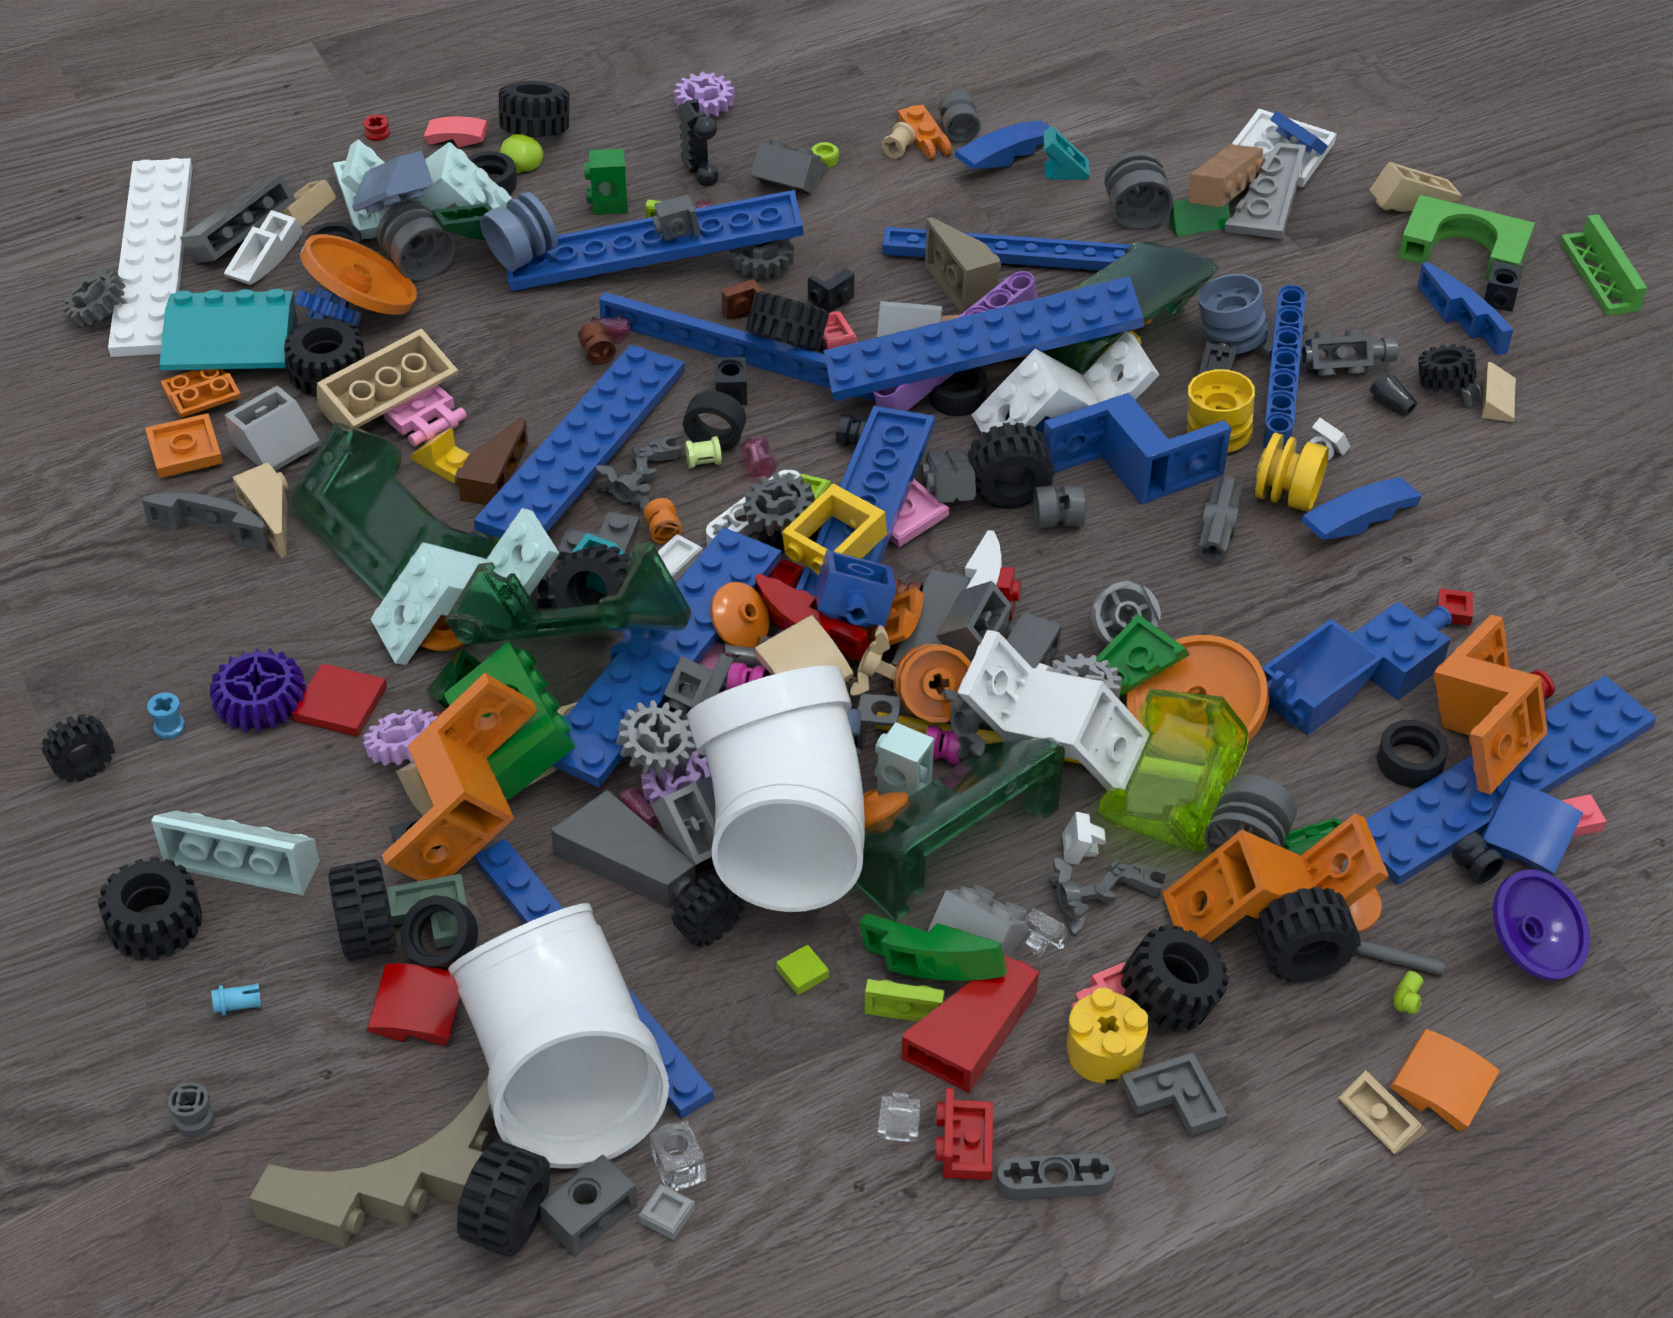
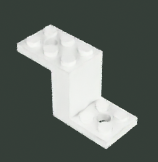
M1127 331L1084 375L1034 349L972 414V417L980 431L986 433L990 431L989 428L995 425L1001 427L1003 423L1010 422V425H1015L1016 422L1024 423V427L1028 425L1036 427L1045 416L1052 419L1129 393L1136 400L1159 376V373L1135 336ZM1123 370V377L1117 381L1118 375ZM1009 412L1010 417L1005 421L1006 415Z
M986 631L957 692L1008 745L1077 759L1109 793L1122 796L1150 734L1103 681L1034 669L996 631Z

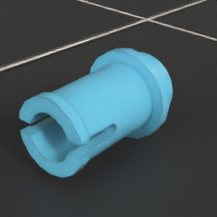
M259 983L224 989L223 985H219V989L211 990L214 1013L222 1012V1016H226L228 1011L261 1008Z

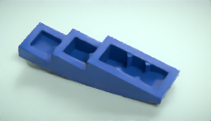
M1038 120L1001 128L955 151L954 156L972 169L1008 167L1012 165L1015 156L1034 155L1037 145L1044 144L1043 132L1050 126Z
M1428 262L1422 263L1417 287L1444 322L1457 321L1471 339L1483 337L1496 355L1508 353L1513 328L1476 292L1459 280Z
M1401 477L1378 481L1354 489L1324 503L1303 515L1301 521L1322 540L1363 534L1370 523L1391 520L1396 509L1417 506L1422 495Z

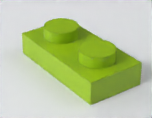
M867 980L865 1014L918 1022L944 1002V990L934 989L925 985L899 984L890 980Z

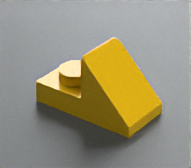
M449 428L433 437L411 455V460L455 484L457 469L463 467L470 454L455 446L453 429Z

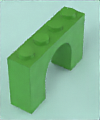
M1419 195L1403 233L1398 258L1422 264L1429 261L1434 246L1443 239L1451 237L1473 239L1483 244L1491 253L1485 280L1488 281L1493 261L1522 266L1535 223Z

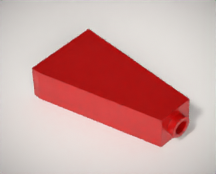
M1005 955L1007 973L1003 977L972 980L909 1028L902 1036L901 1059L970 1093L1036 996L1039 971L1033 969L1026 962L1017 961Z

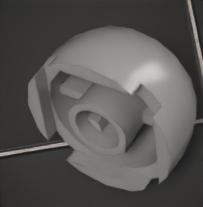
M1123 581L1109 585L1097 595L1091 605L1090 622L1093 632L1098 639L1108 646L1137 614L1157 627L1161 619V611L1158 600L1145 586L1141 587L1131 581Z

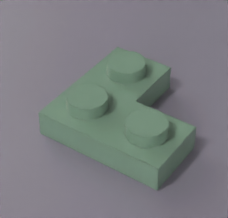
M461 874L387 887L393 925L402 924L409 909L420 899L429 896H447L467 906ZM447 911L435 912L428 918L431 919L435 948L453 945L457 939L459 929L457 919Z

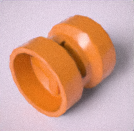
M658 498L645 506L643 515L654 542L666 544L676 534L681 536L683 532L682 525L677 517L675 505L671 500Z

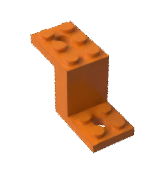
M1490 615L1434 671V683L1437 689L1438 710L1441 715L1442 728L1469 735L1478 791L1491 794L1548 733L1541 676L1510 668L1504 619L1495 615Z
M484 673L408 745L433 807L382 854L386 866L417 881L454 875L514 819L487 758L538 711L532 700ZM486 713H492V715L488 718L481 717ZM441 846L439 849H432L433 847Z
M1355 813L1301 856L1241 829L1165 890L1163 896L1173 926L1183 927L1184 931L1187 932L1192 930L1197 933L1199 938L1202 940L1205 938L1211 943L1245 915L1258 919L1260 917L1259 913L1264 908L1269 907V903L1281 898L1286 893H1292L1302 888L1334 889L1335 893L1339 892L1342 894L1349 907L1388 878L1389 875L1365 817ZM1348 858L1346 870L1340 873L1343 868V861ZM1207 896V904L1205 908L1201 911L1204 904V898Z

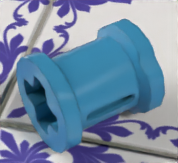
M166 692L153 696L147 704V709L150 716L154 718L153 730L156 736L161 739H174L184 732L185 720L178 712L180 702L177 696Z

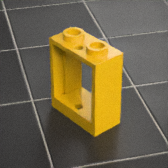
M834 483L782 531L785 554L792 561L800 562L811 568L817 575H819L825 552L828 549L808 538L831 516L856 529L834 552L862 559L887 535L885 511Z

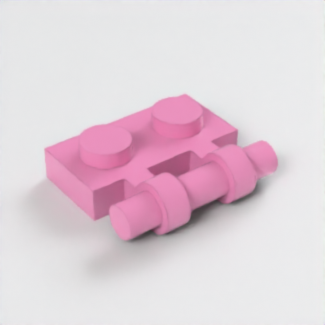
M437 385L384 413V419L402 435L414 430L415 432L408 436V440L415 447L421 443L428 442L444 430L457 428L459 422L467 418V414L462 407L452 412L450 409L454 408L453 397ZM436 417L438 418V420L432 422L431 424L427 423L428 421Z

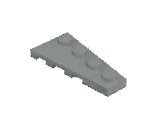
M1277 142L1261 167V173L1250 184L1247 195L1237 204L1236 212L1232 218L1229 217L1226 221L1225 232L1283 239L1306 155V145Z

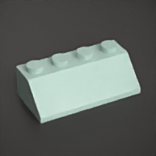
M181 811L154 815L151 821L163 862L166 859L173 860L175 866L181 864L186 868L187 872L304 896L320 862L315 839L303 834H289L275 831L268 827H255L240 824L234 820L225 821L206 817L199 813Z

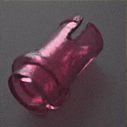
M618 315L617 318L592 317L590 322L603 323L608 329L610 336H617L618 339L629 336V319L623 318V315Z
M629 787L619 795L618 799L653 829L657 827L652 819L656 823L660 822L653 808L644 799V792L642 790Z

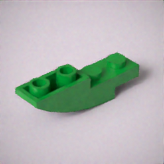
M866 913L859 921L866 951L884 956L887 970L924 979L946 981L984 980L1003 977L1007 973L1001 943L939 923L929 932H926L919 928H913Z

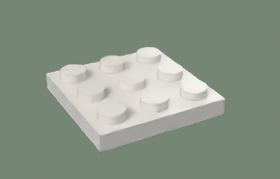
M1258 109L1232 144L1263 148V158L1266 160L1277 142L1296 144L1298 139L1292 136L1290 140H1287L1275 131L1278 126L1270 120L1274 113ZM1291 119L1328 145L1322 155L1314 150L1310 154L1306 152L1297 186L1303 187L1334 145L1337 133Z

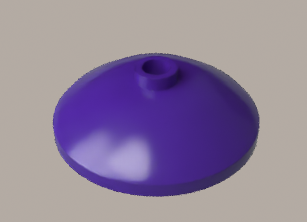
M1533 869L1519 871L1506 878L1500 884L1493 902V920L1498 939L1508 956L1522 970L1539 979L1556 981L1576 973L1583 966L1588 956L1590 931L1585 913L1572 891L1556 877Z

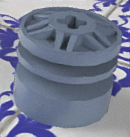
M525 191L519 194L516 199L512 198L506 203V208L498 206L480 218L481 230L488 247L507 270L515 271L532 260V254L539 257L558 245V234L551 216L540 200L530 192Z
M1229 274L1212 279L1202 286L1198 293V301L1205 344L1226 343L1232 348L1237 349V354L1255 349L1265 341L1268 330L1262 286L1256 278L1244 274Z

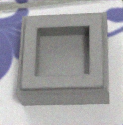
M660 1184L639 1213V1223L675 1240L695 1211V1201Z

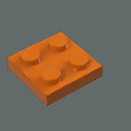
M208 413L145 428L159 478L223 463Z

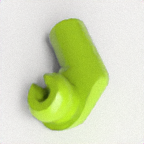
M1413 971L1406 972L1393 994L1394 1007L1401 1013L1415 1014L1421 1007V997L1417 992L1424 981L1418 973Z

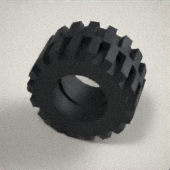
M541 81L515 82L499 89V126L507 132L529 137L552 136L564 132L569 128L570 93L559 85Z
M761 291L755 293L745 329L751 334L816 351L820 350L829 313L820 307Z
M325 318L323 320L313 319L309 323L304 322L300 324L299 328H294L290 332L291 335L285 339L284 352L290 381L293 382V386L296 389H301L302 393H312L316 397L317 382L365 358L360 331L355 329L353 324L350 322L345 323L342 319L332 320V318Z
M1010 422L1003 423L1001 427L995 425L989 428V432H982L978 435L979 440L972 442L971 450H968L967 456L975 471L976 494L978 497H981L983 502L986 504L991 502L992 506L997 508L1004 506L1006 509L1016 505L1022 507L1026 506L1025 503L1029 501L1033 503L1034 487L1052 485L1054 467L1044 435L1040 431H1036L1035 427L1031 425L1024 427V423L1016 422L1015 425H1010Z
M605 544L593 545L566 555L565 560L559 561L555 566L558 571L552 573L550 578L554 582V586L549 587V595H554L555 598L551 605L553 609L558 607L560 611L557 615L561 621L567 619L569 621L567 627L575 630L579 628V633L589 634L591 632L593 635L601 634L630 621L633 618L632 614L638 612L641 605L637 601L643 599L644 591L639 590V586L644 584L643 577L638 578L636 572L640 570L637 564L631 565L629 563L632 557L627 553L619 555L620 548L615 546L607 548ZM590 571L597 574L606 585L607 601L604 607L594 603L587 593L586 580Z
M151 857L150 861L143 862V859L135 860L134 865L128 866L125 864L119 868L120 872L118 874L112 873L107 878L109 884L102 886L100 890L102 897L98 898V906L108 938H110L111 944L115 949H120L121 954L128 957L133 953L134 959L143 960L145 956H149L150 960H157L159 955L163 954L169 957L175 954L174 950L178 947L184 949L189 945L188 938H195L198 934L197 927L202 924V909L193 878L190 873L187 874L186 868L181 864L175 866V862L170 859L160 862L159 857ZM162 905L149 912H140L150 906Z
M371 859L330 868L328 874L330 893L340 943L346 959L350 962L395 952L397 942L382 867L378 860Z
M1302 888L1292 893H1286L1281 898L1269 903V907L1264 908L1259 913L1260 917L1256 919L1254 924L1256 927L1254 930L1271 974H1275L1276 978L1280 980L1286 979L1287 982H1309L1310 980H1318L1339 971L1341 967L1350 963L1351 958L1357 955L1358 947L1361 946L1360 935L1346 900H1344L1342 894L1339 892L1335 893V890L1330 888Z
M1168 925L1160 926L1158 930L1155 928L1150 930L1126 961L1121 972L1124 975L1121 979V986L1127 989L1124 995L1137 1003L1147 1013L1149 1023L1155 1022L1159 1025V1028L1164 1030L1171 1027L1174 1032H1182L1185 1028L1190 1031L1195 1029L1198 1024L1201 1025L1224 996L1227 990L1226 986L1229 983V977L1225 974L1227 967L1224 962L1220 961L1221 955L1218 950H1213L1209 946L1211 943L1204 938L1202 940L1197 936L1196 932L1192 930L1184 931L1183 927L1174 926L1171 929Z
M497 1140L489 1145L473 1166L461 1194L457 1212V1233H459V1238L505 1257L515 1255L528 1241L541 1216L540 1203L543 1202L548 1194L550 1185V1164L547 1158L501 1140Z

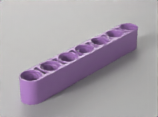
M1027 271L1015 272L958 317L1037 299L1038 295L1034 276ZM954 373L873 392L876 405L908 411L933 391V387L940 385Z

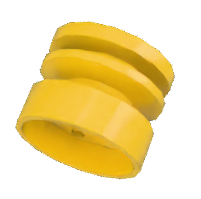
M1214 369L1194 377L1188 385L1187 433L1225 421L1231 427L1227 453L1237 451L1247 445L1252 438L1255 386L1251 380L1239 372L1226 369Z
M1274 432L1258 464L1255 497L1265 499L1272 487L1271 501L1277 503L1284 490L1289 491L1288 506L1310 512L1324 477L1329 447L1307 442L1301 453L1297 454L1296 438L1290 437L1284 450H1282L1284 435Z

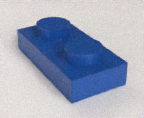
M1277 110L1270 120L1278 126L1275 131L1287 140H1290L1292 136L1298 139L1296 144L1306 145V152L1308 154L1314 150L1322 155L1327 149L1328 145Z

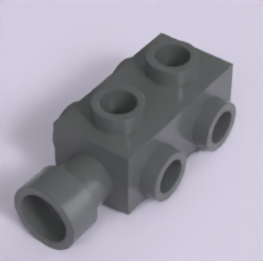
M1364 329L1346 330L1345 336L1334 337L1333 331L1315 332V338L1305 340L1306 346L1302 347V361L1304 364H1307V371L1317 370V376L1336 375V369H1347V374L1366 373V367L1374 366V360L1381 359L1382 362H1394L1398 358V342L1396 337H1383L1380 341H1373L1372 335H1364ZM1349 347L1355 350L1354 358L1348 357ZM1319 349H1322L1326 354L1324 360L1319 359Z

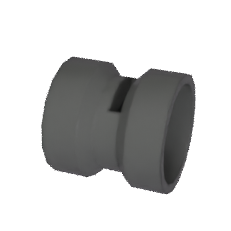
M186 1082L176 1086L170 1092L168 1107L178 1133L190 1138L199 1137L213 1127L215 1113L210 1104L209 1094L203 1085L197 1082Z

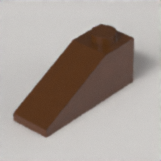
M517 420L468 455L463 467H459L455 475V486L459 487L460 501L487 505L511 479L528 445L526 420Z

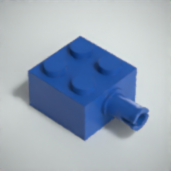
M826 550L815 585L817 609L822 611V614L833 619H841L842 616L847 617L848 621L854 625L873 628L875 625L885 627L896 592L892 567Z
M1397 601L1355 631L1353 634L1383 656L1382 661L1369 679L1394 698L1400 700L1431 677L1437 667L1445 661L1451 639L1441 633L1440 630L1451 624L1452 617L1449 611L1442 606H1437L1426 616L1420 618Z

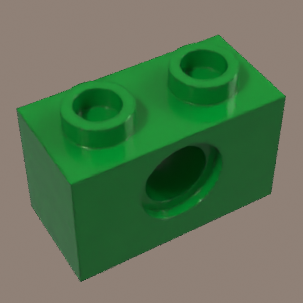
M624 149L589 150L590 162H584L585 180H591V186H586L587 204L593 203V215L628 213Z

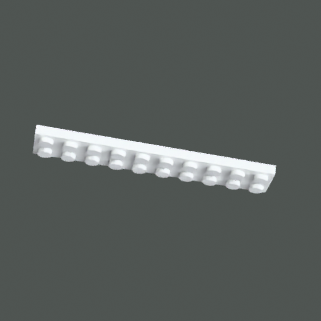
M191 158L133 161L118 275L123 279L126 287L122 289L125 294L119 297V305H114L108 345L110 357L161 354L165 307L170 294L180 290L184 244L180 237L186 233L193 168Z

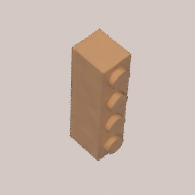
M1230 144L1190 174L1189 203L1223 207L1253 183L1254 179H1257L1261 173V167L1266 161L1263 158V148Z

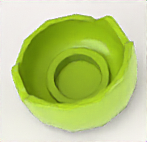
M515 134L504 140L499 151L508 155L513 160L516 174L532 172L540 167L543 159V150L539 142L522 134Z

